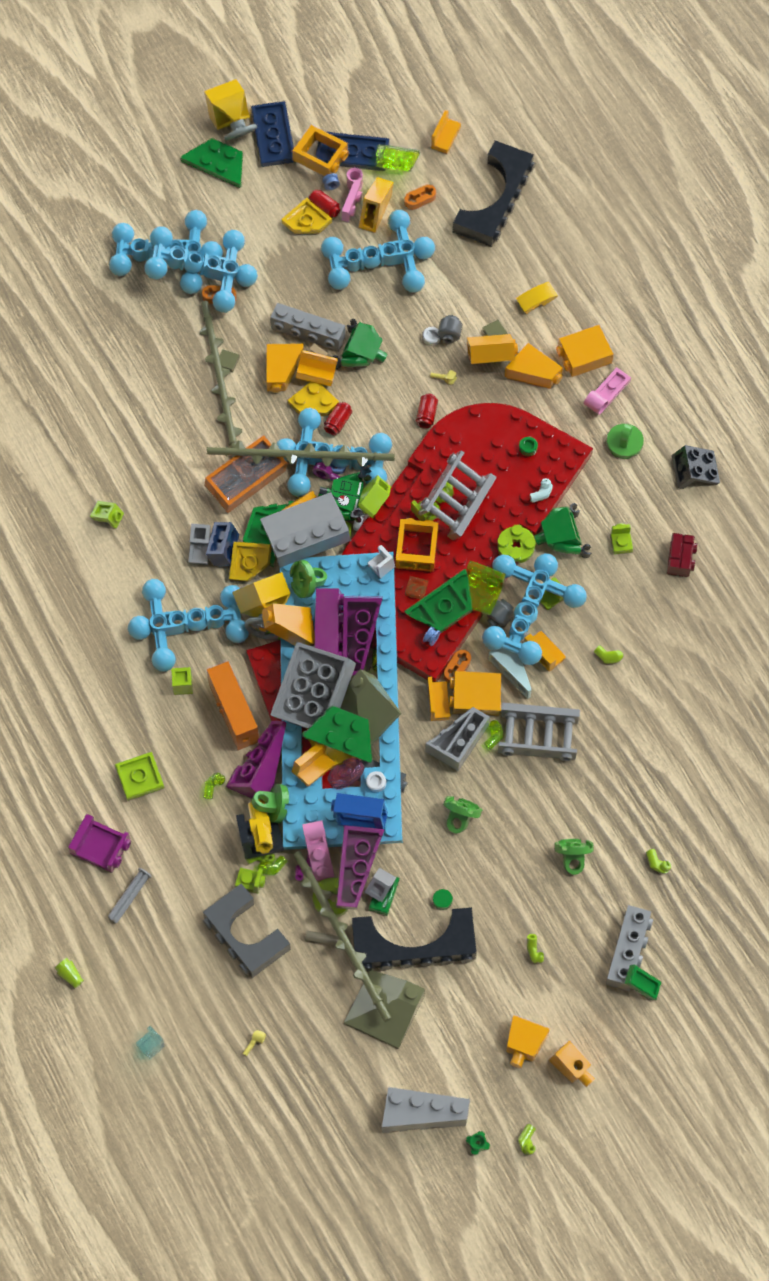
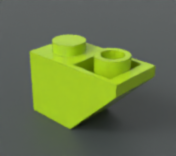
M378 475L362 489L358 506L363 513L373 517L388 498L391 486Z

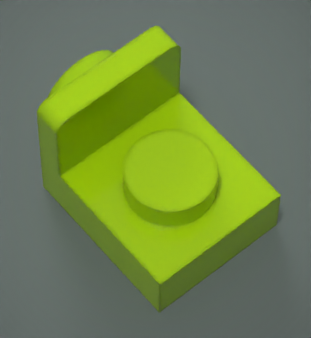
M97 501L90 517L94 521L108 522L113 528H117L124 512L116 503Z
M620 523L612 526L610 535L614 555L633 553L630 524Z
M240 867L235 888L242 884L247 891L259 894L260 888H264L266 881L263 869H259L257 872Z

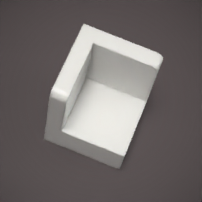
M382 545L378 547L379 554L368 562V566L380 579L395 567L393 557Z

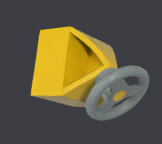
M237 79L204 91L209 117L216 129L219 130L231 126L233 132L224 137L226 141L238 138L257 129L256 124L246 126L244 120L250 117L245 91Z
M282 572L232 592L240 613L253 617L247 619L244 626L249 633L256 637L269 640L279 638L275 634H266L268 630L264 629L262 610L272 604H286L291 593ZM251 625L256 627L259 631L253 629Z

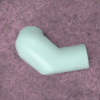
M549 479L541 481V487L538 492L529 494L532 503L549 497L553 487Z

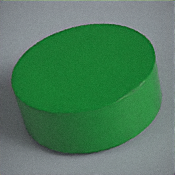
M524 437L519 443L521 454L532 456L537 452L538 443L534 438Z
M446 889L437 890L433 895L434 906L439 910H446L451 907L453 902L451 892Z

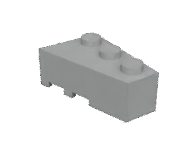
M474 707L455 720L451 726L442 730L438 736L426 742L425 752L459 771L488 728L490 716Z

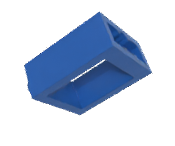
M337 793L336 800L333 799L331 803V811H333V818L336 819L337 825L385 829L388 812L384 799Z

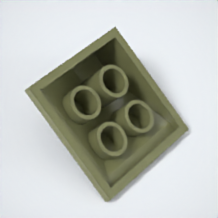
M362 669L350 680L340 709L369 720L371 746L402 714L377 678Z
M371 970L368 976L374 985L382 988L379 996L383 999L391 1020L384 1022L363 984L344 1024L399 1049L425 997V989L407 980Z

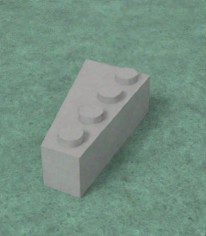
M388 1087L382 1133H389L390 1131L402 1132L412 1129L424 1130L434 1127L466 1126L470 1099Z

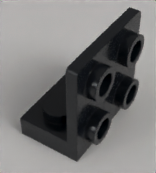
M684 445L671 455L678 488L684 489L694 481L715 485L720 483L713 450Z
M244 814L236 815L245 860L284 851L278 823L270 822L273 849L269 853L262 854L256 851L250 822L245 821Z

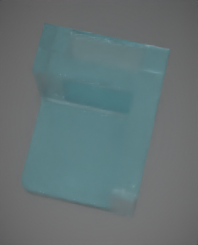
M151 1026L147 1028L148 1033L136 1042V1046L149 1060L165 1047L163 1038Z

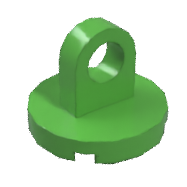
M623 423L614 426L609 431L606 444L614 456L621 459H629L640 453L643 448L644 438L642 432L637 427Z
M306 560L295 561L290 569V577L293 578L291 587L299 598H309L314 594L315 587L325 584L327 574L320 568H312Z
M275 784L271 792L258 791L251 800L252 806L258 811L268 812L271 822L281 823L287 814L285 804L289 803L288 788L284 784ZM258 799L264 800L266 804L261 803Z
M447 796L443 803L444 807L451 810L447 819V827L453 833L465 831L470 818H480L483 811L477 804L463 798H459L458 801L454 800V796ZM455 818L460 819L462 823L459 829L453 824Z
M562 839L554 843V851L563 854L565 870L570 874L576 875L584 869L585 854L594 851V844L589 840H586V843H581L579 839ZM577 859L579 862L578 866L575 869H570V862Z

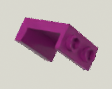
M86 814L68 849L71 855L113 873L114 869L120 866L121 856L124 851L129 849L131 840L128 832H124V834L94 821L93 816Z

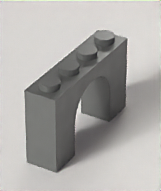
M240 884L203 911V922L209 930L212 928L216 932L215 937L218 942L228 947L227 952L233 960L237 959L240 962L239 967L245 975L249 974L254 978L290 951L291 947L289 941L279 929H276L266 938L255 944H243L232 936L230 930L234 920L254 905L253 897Z

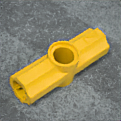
M258 799L261 803L265 804L264 800ZM250 802L248 803L251 818L249 821L256 851L262 854L269 853L273 849L269 815H267V812L256 810Z

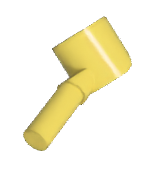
M452 370L447 375L430 374V377L442 379L449 385H452L457 379L456 372Z
M259 1030L255 1031L250 1044L243 1054L247 1056L256 1042L263 1044L266 1034Z

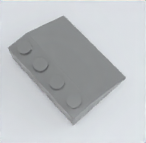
M331 492L260 519L280 568L351 541L348 527Z
M297 642L270 715L309 729L319 717L324 715V712L330 706L341 707L356 663L348 658Z

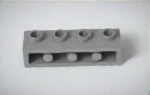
M280 303L276 304L270 317L271 329L336 351L340 350L345 339V325Z
M628 905L606 985L626 991L630 990V987L624 984L630 965H636L639 968L641 966L643 956L640 955L641 948H646L648 941L645 933L646 930H651L653 919L650 918L651 911Z

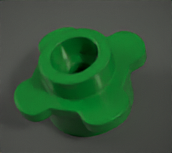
M478 1131L466 1138V1143L470 1145L473 1155H478L480 1151L490 1148V1143L486 1141L483 1131Z

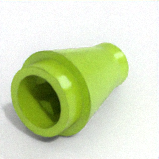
M65 958L55 967L56 974L74 988L83 983L84 980L81 978L72 960L69 961L68 958Z

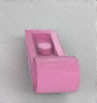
M351 168L347 172V187L350 192L342 209V221L348 223L351 216L354 217L356 213V203L360 202L362 198V192L360 191L363 186V173L358 168Z
M616 367L596 391H591L588 394L584 405L600 415L628 385L631 377Z
M323 821L303 824L314 877L317 881L334 877Z

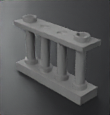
M463 451L456 454L453 453L447 459L448 465L428 498L426 497L421 502V509L418 512L420 516L431 512L448 525L450 532L447 536L452 540L462 536L497 478L492 473L480 476L461 462L460 459L464 454ZM456 467L476 482L477 487L475 490L471 491L451 475ZM446 482L467 497L468 502L466 505L462 506L442 490ZM437 497L458 511L459 517L457 520H452L433 505Z
M502 703L501 717H505L507 722L505 742H499L498 753H502L505 756L516 754L559 758L562 761L576 760L577 749H571L572 727L574 724L579 723V709ZM524 719L526 721L524 744L513 743L514 720ZM536 720L545 722L544 746L532 745L533 726ZM555 722L565 724L563 748L551 747L553 723Z

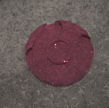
M359 758L346 759L343 761V765H336L330 771L327 780L332 788H345L360 778L365 769L364 764Z

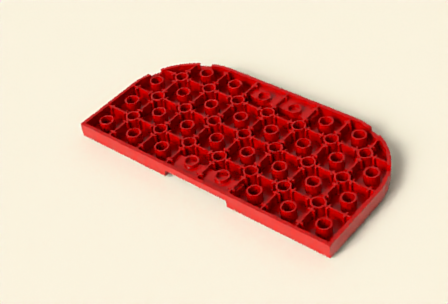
M479 403L462 407L444 416L429 430L409 458L405 469L392 485L388 498L373 517H367L342 553V555L379 553L378 547L380 545L388 552L394 553L397 663L428 680V677H432V682H438L454 654L460 650L508 579L497 577L492 569L493 561L496 557L500 556L497 544L500 534L505 529L514 525H521L529 530L533 536L538 534L542 529V520L546 518L553 508L559 505L593 454L591 446L525 410L501 403ZM524 437H532L538 443L537 452L532 456H525L519 451V443ZM463 451L464 454L460 461L480 476L492 473L497 477L461 537L455 540L450 539L447 536L450 532L449 526L439 518L433 520L438 523L434 572L396 568L400 519L412 518L420 521L411 511V502L415 500L418 504L426 497L428 498L448 465L447 459L451 454ZM456 467L451 475L471 491L475 490L477 487L476 482ZM549 479L553 486L549 497L532 503L529 494L538 492L541 487V481ZM453 487L452 498L462 506L466 505L468 502L467 497ZM435 501L440 510L454 521L458 519L459 514L457 510L446 502L438 503ZM404 530L402 554L430 556L432 533ZM513 542L512 547L517 546L518 548H520V543ZM466 569L473 611L440 633L435 644L430 646L429 642L423 641L430 627L408 616L405 610ZM416 585V587H412V591H416L419 587H425L423 595H421L422 588L419 589L416 593L410 592V586ZM375 626L370 647L377 651Z

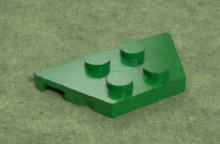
M211 138L181 156V162L238 188L242 187V151Z
M288 501V504L277 505L276 503L266 507H253L243 542L270 544L260 519L282 511V509L294 501ZM271 549L270 566L274 567L277 559Z
M466 569L405 610V613L429 627H434L435 630H439L441 633L473 611Z
M330 706L324 712V715L319 717L301 735L369 763L372 762L369 720L338 707Z

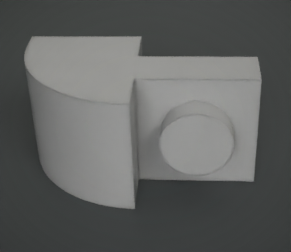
M191 523L189 564L208 565L206 551L211 536L210 525Z

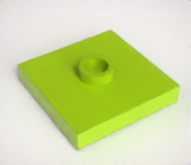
M152 752L115 764L127 801L165 788Z

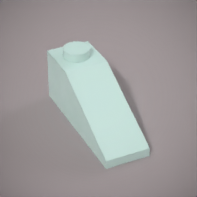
M504 648L491 650L488 660L529 699L532 689L524 664L520 661L518 654Z

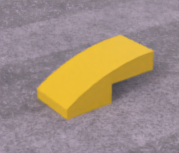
M548 281L526 291L516 299L524 312L528 314L541 304L544 307L557 298L558 295Z

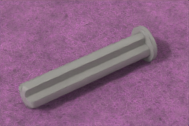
M138 868L139 872L108 915L112 922L118 923L147 879H151V874L146 870Z

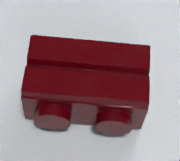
M672 533L667 566L668 575L689 577L690 571H694L696 560H692V555L696 554L698 543H694L695 537L693 535Z

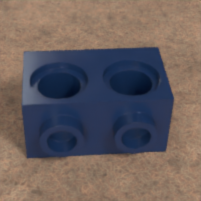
M214 522L206 551L207 557L214 566H231L233 543L238 542L240 535L232 522Z

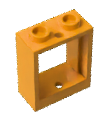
M311 125L293 149V161L323 176L335 174L342 160L345 161L348 157V144ZM316 140L337 150L328 164L307 154Z
M412 518L400 519L396 568L434 572L438 535L437 522L432 520L416 521ZM404 530L432 533L430 556L402 554Z

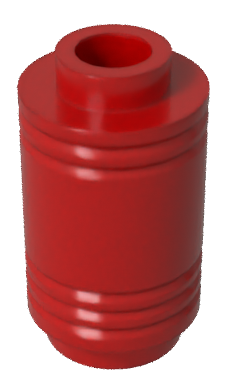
M314 190L310 194L308 199L331 218L338 216L340 213V204L321 190Z
M427 393L420 397L416 416L417 426L428 429L434 424L438 406V399L435 395Z
M338 402L324 422V430L328 434L336 436L341 432L353 413L351 406L346 402Z

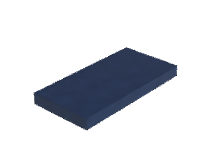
M280 101L252 105L251 113L253 124L257 125L255 135L261 167L296 163L293 161L294 145L286 102Z
M326 132L348 144L349 154L346 160H342L340 163L341 167L378 171L386 170L390 138ZM318 141L316 158L328 164L337 150Z

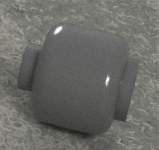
M447 315L440 320L437 334L443 342L451 344L460 339L463 324L458 317Z
M504 599L501 601L495 600L486 611V615L489 617L487 621L492 626L499 625L500 627H505L514 616V607Z

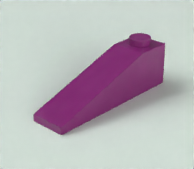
M272 721L259 737L258 746L246 754L248 759L242 767L238 765L226 786L228 789L251 799L258 791L271 792L287 724L285 721Z

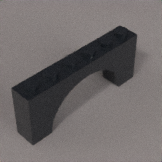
M495 140L488 152L487 164L495 167L501 173L506 185L505 190L494 204L485 209L476 211L459 209L453 221L452 232L490 247L493 246L495 241L498 242L501 235L500 230L502 227L505 228L508 221L507 216L509 213L512 214L515 207L514 202L519 200L522 193L521 188L526 186L529 178L528 174L534 170V154Z
M472 907L452 909L450 924L443 935L427 945L418 947L399 946L386 940L375 928L372 916L352 918L355 952L366 954V958L362 962L366 972L371 971L372 968L389 970L395 966L410 968L421 964V966H431L433 963L448 965L452 964L453 961L469 963L476 960L477 957Z

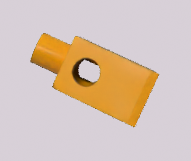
M513 1015L506 1052L513 1054L510 1064L514 1067L522 1068L525 1059L533 1062L548 1038L550 1029Z
M570 1040L549 1059L550 1063L572 1083L579 1079L587 1087L595 1079L587 1071L591 1066L590 1062Z

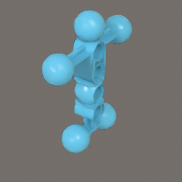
M192 210L186 215L185 225L190 230L189 240L175 239L166 248V250H171L174 246H181L184 249H188V252L198 251L203 256L208 254V256L216 255L222 257L223 255L222 247L214 241L206 242L201 248L200 232L207 225V217L199 210ZM118 223L112 230V238L117 243L116 254L110 259L109 269L117 276H125L131 270L132 263L127 255H132L134 260L141 262L152 258L154 246L151 242L149 243V239L137 238L133 240L134 230L127 223ZM187 271L182 275L180 287L185 293L196 294L201 290L203 281L198 273Z
M395 210L388 217V225L391 230L397 233L398 241L387 242L383 245L379 244L378 248L367 246L362 251L361 248H352L346 251L345 256L340 257L344 250L341 240L336 237H328L322 242L321 251L324 257L330 260L332 270L328 275V282L336 290L346 288L351 280L349 272L343 267H346L351 272H356L359 269L364 270V266L375 268L380 263L381 266L404 263L406 274L402 279V284L407 291L416 293L424 287L425 278L421 272L416 270L414 254L420 259H428L435 252V244L428 237L417 238L414 243L409 240L407 228L410 225V217L403 210Z
M159 226L150 234V242L154 246L152 258L148 259L145 263V273L147 276L155 280L163 278L167 273L168 265L172 269L183 270L185 268L190 273L200 272V275L203 274L207 278L222 281L220 291L213 297V306L221 313H227L235 306V296L231 293L234 278L243 287H250L257 281V270L249 264L239 266L236 262L237 252L245 245L244 235L238 230H230L223 236V246L227 250L226 258L216 255L208 256V254L203 256L198 251L188 252V249H184L181 246H174L171 250H166L173 241L172 233L166 227Z
M305 408L298 416V423L302 428L301 440L297 445L288 438H283L276 443L280 450H304L308 443H312L316 451L339 452L343 446L337 445L333 448V444L328 445L324 442L312 441L313 431L321 423L320 414L313 408ZM376 433L369 441V448L372 453H389L392 448V441L387 434ZM351 446V449L348 447L350 452L368 453L363 447L354 448ZM297 458L295 474L287 482V488L292 495L301 497L309 492L311 482L306 476L308 464L315 465L317 462H323L322 459ZM333 459L331 462L338 468H345L349 466V469L353 467L356 470L363 468L360 467L357 460ZM368 460L364 467L371 465L369 469L372 472L366 474L372 477L371 480L378 475L385 482L387 481V473L383 469L384 461L374 462V460Z
M545 553L536 558L534 573L516 566L514 559L509 555L503 554L495 558L492 563V569L497 577L506 579L513 576L529 583L521 603L514 609L515 618L509 630L510 637H506L504 630L498 626L489 627L482 636L485 647L490 650L504 648L518 654L520 661L525 665L536 664L542 658L540 645L534 641H527L523 644L520 641L526 637L530 625L538 617L537 608L545 590L563 597L565 604L570 608H578L584 605L587 594L582 586L572 584L566 587L549 579L558 570V562L551 554ZM536 579L543 581V583H538ZM529 595H533L537 599H531ZM522 611H527L530 615H524ZM515 627H520L523 631L519 632Z
M150 579L142 587L143 597L150 602L152 614L150 621L144 616H136L128 624L129 634L137 640L147 638L151 632L155 636L156 651L152 655L151 662L157 670L162 672L171 670L176 663L175 654L168 649L166 636L181 634L184 631L189 632V629L199 632L206 627L208 629L210 627L220 628L224 625L225 621H230L226 626L225 634L231 642L241 643L249 636V632L244 626L245 622L241 620V614L232 593L240 589L236 585L226 586L220 594L221 603L228 608L227 610H223L221 606L213 605L209 608L205 607V610L195 607L187 613L186 610H183L184 612H163L161 600L165 597L166 587L160 580ZM213 615H219V616H220V617L217 618V619L212 618ZM194 618H201L200 621H193ZM177 620L182 621L180 624H174ZM157 623L163 624L161 627L155 626Z

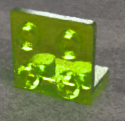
M378 144L376 149V166L383 167L384 169L411 172L420 155V150Z
M470 561L467 566L472 608L491 615L504 587L506 574Z

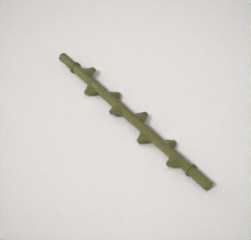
M203 301L201 305L204 315L203 321L206 326L200 330V334L208 336L211 354L205 358V361L214 364L218 384L212 389V393L220 394L223 413L217 417V420L226 423L229 446L234 448L237 443L236 437L242 433V429L233 425L230 406L236 402V399L227 396L224 377L230 374V369L221 366L218 347L224 341L221 338L215 337L212 323L213 317L210 313L208 301Z
M237 441L234 448H228V446L226 448L207 447V455L251 456L255 464H259L262 457H286L290 464H294L297 458L322 459L325 466H329L333 459L357 460L360 467H364L368 460H374V462L395 460V454L350 452L346 445H343L339 452L316 451L312 443H308L304 450H280L276 443H272L269 449H249L244 447L242 441Z
M301 851L296 852L294 857L302 869L301 872L306 877L301 883L302 887L312 888L322 906L319 914L328 917L340 939L336 943L335 948L346 950L356 969L353 977L362 980L373 1000V1005L378 1009L384 1022H388L391 1020V1016L383 1003V999L379 996L382 988L372 983L362 965L366 954L355 952L344 932L348 925L338 921L328 902L332 892L320 888L311 871L312 868L308 866Z

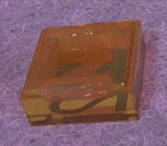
M410 576L405 596L417 599L424 598L428 580Z

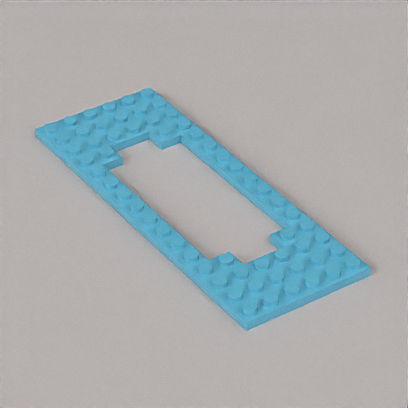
M389 552V554H390V555L393 557V559H394V553H393V552ZM379 553L307 557L302 560L308 561L312 568L324 570L327 574V579L323 586L315 587V592L311 597L299 598L291 587L293 578L290 577V569L293 563L281 567L280 573H283L291 593L285 605L311 607L314 630L317 588H339L344 596H383L376 622L377 674L379 683L399 709L394 568L380 579L368 566V562ZM282 638L281 684L295 648L294 645ZM399 717L379 737L380 767L360 768L361 787L322 789V776L312 785L306 786L291 772L294 762L302 756V727L285 721L287 724L282 743V784L288 788L289 803L285 804L287 814L283 820L284 850L306 849L307 844L303 824L321 820L323 821L328 847L342 846L344 826L337 825L336 819L333 818V811H331V803L333 799L336 800L337 793L384 799L388 815L380 844L403 843ZM378 771L384 774L386 787L381 792H372L368 789L366 778L370 773Z

